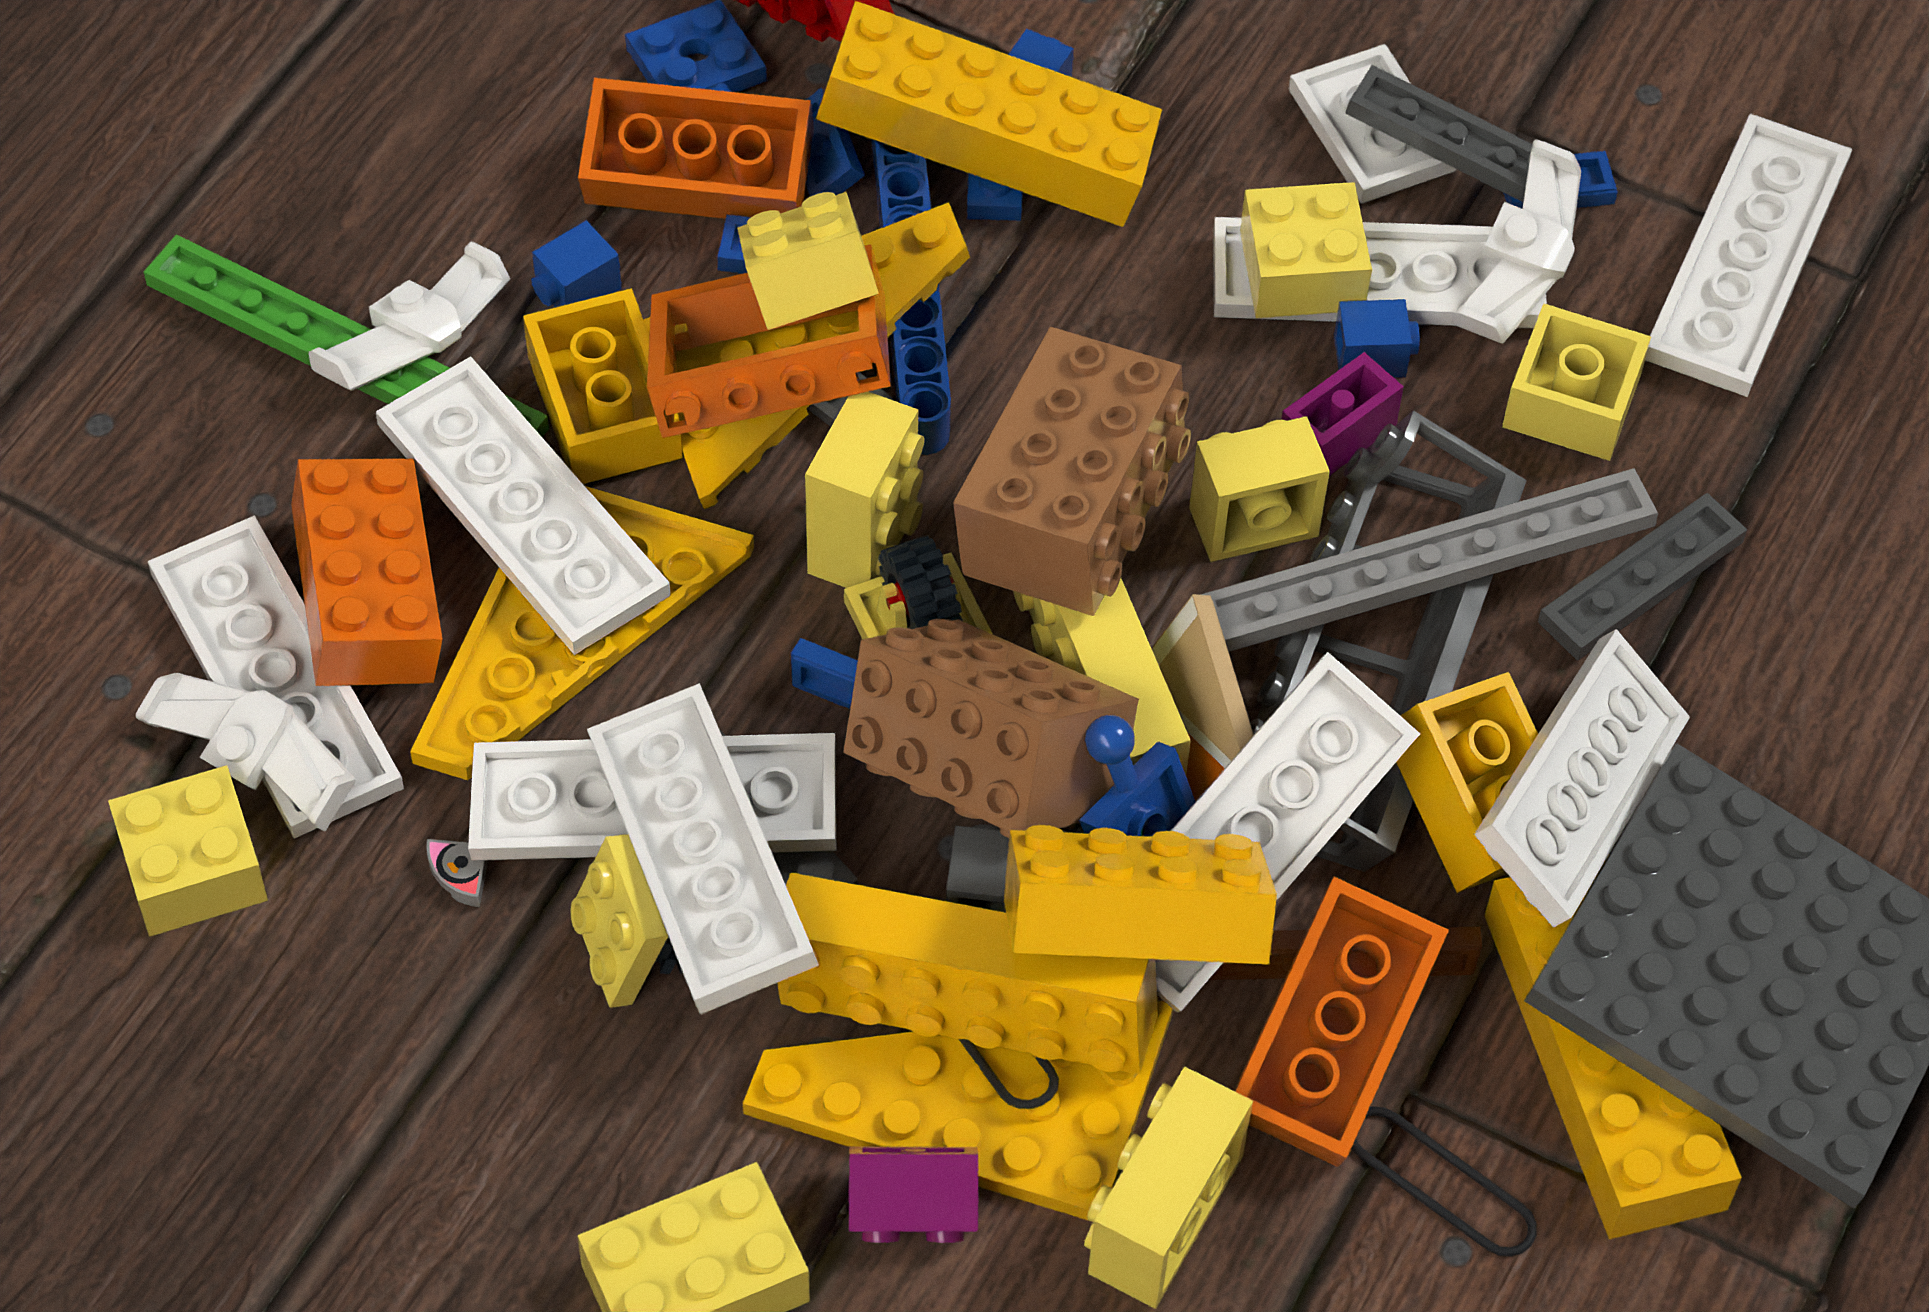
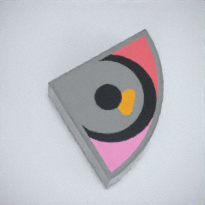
M427 839L429 867L438 883L451 893V896L458 902L480 907L488 860H471L468 842Z

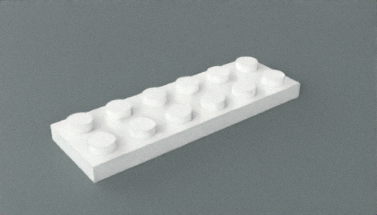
M1753 114L1749 115L1650 335L1651 340L1645 358L1646 361L1748 397L1847 166L1852 151L1851 148Z
M1215 217L1213 228L1214 317L1336 321L1337 313L1255 318L1240 235L1241 218ZM1363 222L1372 266L1367 301L1406 299L1409 321H1417L1418 324L1453 325L1451 323L1455 312L1459 307H1462L1498 264L1482 257L1484 245L1493 227ZM1546 294L1517 328H1534L1543 303L1547 304Z
M471 356L376 411L377 423L382 431L406 459H414L417 472L574 655L671 596L669 581Z
M255 515L147 561L155 583L207 679L211 682L250 692L265 690L293 706L294 714L356 778L354 785L332 821L404 789L401 774L350 685H315L305 604ZM265 773L262 780L292 836L297 838L316 829L317 827Z
M1617 629L1599 638L1474 834L1483 844L1489 856L1500 864L1523 891L1530 904L1540 911L1552 927L1572 918L1690 718Z
M1327 652L1171 831L1185 834L1190 839L1215 840L1217 836L1222 834H1237L1245 836L1253 842H1260L1278 900L1420 733ZM1156 959L1157 995L1177 1013L1181 1012L1223 962Z
M700 683L588 728L587 731L699 1013L703 1014L818 966L819 964Z
M835 733L722 736L771 852L836 851ZM591 739L474 743L468 843L471 860L596 857L605 837L628 834Z

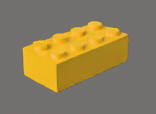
M1034 825L1027 828L1026 831L1010 830L1004 903L1013 953L1269 964L1277 892L1260 842H1253L1249 838L1237 834H1222L1217 836L1215 840L1190 839L1185 834L1174 831H1160L1153 834L1152 837L1127 836L1124 832L1112 828H1097L1090 831L1089 834L1064 833L1061 829L1049 825Z

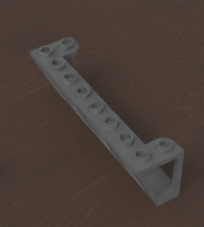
M1412 411L1396 426L1392 424L1386 425L1377 436L1374 444L1367 450L1360 447L1352 455L1344 470V476L1349 479L1346 488L1337 496L1327 514V520L1332 523L1328 534L1321 539L1314 549L1310 563L1362 548V546L1356 545L1355 542L1376 487L1382 480L1458 503L1462 508L1458 519L1519 502L1527 480L1427 418ZM1416 434L1488 478L1477 487H1468L1409 469L1399 464L1405 458ZM1493 574L1431 592L1407 660L1323 635L1321 632L1324 624L1281 636L1275 649V655L1280 658L1277 667L1264 681L1257 695V702L1262 704L1257 718L1250 723L1253 734L1260 729L1305 677L1314 651L1322 654L1329 652L1335 658L1396 677L1398 685L1390 707L1399 715H1402L1421 702L1452 692ZM1397 763L1391 767L1350 817L1341 825L1339 829L1344 832L1341 842L1335 843L1328 840L1315 856L1365 872L1395 853L1413 802L1412 795Z

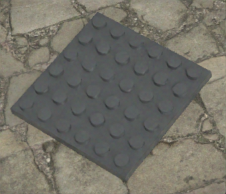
M1676 743L1524 1001L1854 1208L1865 1196L1929 1065V898Z

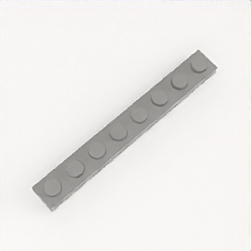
M1635 468L1201 595H1211L1228 652L1651 528L1656 525L1658 511Z

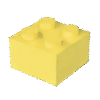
M1355 182L1245 190L1240 235L1255 318L1337 313L1339 302L1367 301L1372 266Z
M832 192L819 193L804 200L801 207L783 213L777 210L764 211L752 216L747 221V225L737 227L746 270L767 330L879 294L847 192L838 195Z
M1543 303L1511 387L1502 427L1610 461L1642 373L1651 336Z
M1307 416L1289 421L1274 420L1262 427L1237 433H1218L1206 440L1197 442L1189 509L1210 562L1319 537L1330 470Z
M227 765L108 800L149 937L268 901L256 854Z

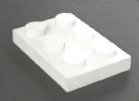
M1385 44L1290 76V93L1347 183L1355 182L1357 197L1361 204L1457 170L1345 114L1349 100L1371 65L1410 83Z

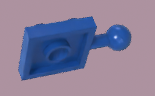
M716 0L625 34L626 49L648 83L739 92L767 81L766 65L721 0ZM691 54H703L706 55L707 58L701 61H694L690 58H687V56Z
M1104 715L1095 719L1090 724L1085 736L1086 748L1096 761L1107 765L1114 786L1079 820L1084 833L1089 834L1090 831L1097 828H1112L1124 832L1127 836H1141L1142 830V836L1152 837L1156 832L1171 831L1196 802L1176 748L1157 741L1133 765L1130 754L1134 748L1135 735L1132 727L1125 719L1116 715Z

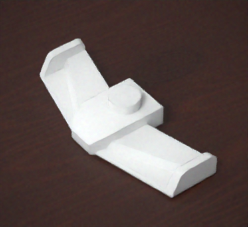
M1534 140L1530 150L1522 209L1504 202L1484 245L1482 257L1498 264L1462 307H1459L1455 312L1451 323L1501 344L1509 338L1557 279L1564 277L1575 251L1572 236L1581 169L1573 153L1541 140Z
M470 242L464 248L465 254L431 290L408 280L369 306L372 325L376 328L330 349L324 350L318 347L309 351L311 369L340 386L353 391L431 354L441 353L461 338L463 331L509 282L510 277L500 257L495 252Z
M174 673L157 678L136 713V718L148 725L210 740L200 758L216 768L227 765L231 777L256 790L265 773H267L309 820L324 832L356 781V778L294 714L293 706L265 690L250 692Z

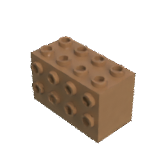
M1050 327L953 502L962 575L1094 616L1104 596L1111 597L1115 593L1122 574V561L1127 551H1135L1138 548L1144 534L1145 516L1151 505L1158 507L1162 502L1168 485V472L1173 462L1181 463L1187 453L1191 431L1185 428L1184 417L1189 403V393L1183 391L1182 365Z
M933 619L928 622V626L914 629L890 628L886 635L861 640L843 753L866 763L867 770L882 776H893L910 784V790L918 795L937 797L954 805L955 812L964 817L983 819L999 827L1000 833L1007 838L1010 836V830L1026 831L1027 828L1034 825H1049L1061 830H1069L1075 828L1076 824L1080 823L1079 820L1114 786L1107 765L1096 761L1086 748L1085 736L1088 727L1095 719L1101 716L1116 715L1125 719L1133 729L1139 699L959 619L952 621Z

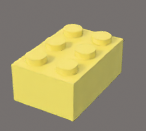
M869 391L848 396L805 473L808 574L845 588L881 576L879 566H881L879 562L880 551L898 545L904 533L911 536L915 532L923 511V504L917 502V494L924 475V471L918 469V460L924 445V436L918 434V409Z
M1185 1066L1173 1087L1166 1083L1161 1085L1147 1114V1117L1153 1120L1143 1137L1135 1133L1131 1136L1118 1162L1117 1168L1123 1170L1113 1188L1103 1185L1089 1209L1087 1220L1093 1222L1084 1242V1246L1090 1249L1089 1275L1155 1309L1157 1308L1243 1157L1253 1100Z
M757 1162L577 1235L582 1268L602 1312H787L810 1302L809 1270Z

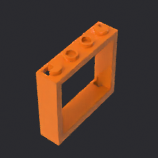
M865 245V249L879 294L773 328H782L858 310L859 331L676 373L677 351L769 331L767 330L748 273L652 294L647 390L662 438L890 387L885 293L872 245ZM686 323L688 331L675 334V325ZM872 363H875L877 376L860 380L858 372L873 369ZM683 412L685 420L674 422L675 414Z

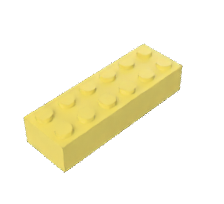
M1120 578L1118 587L1111 597L1104 596L1094 616L1013 591L1020 611L1029 610L1034 624L1031 625V634L1038 655L1048 657L1056 663L1139 699L1133 728L1135 744L1130 754L1133 765L1158 741L1176 748L1186 775L1191 740L1122 579Z

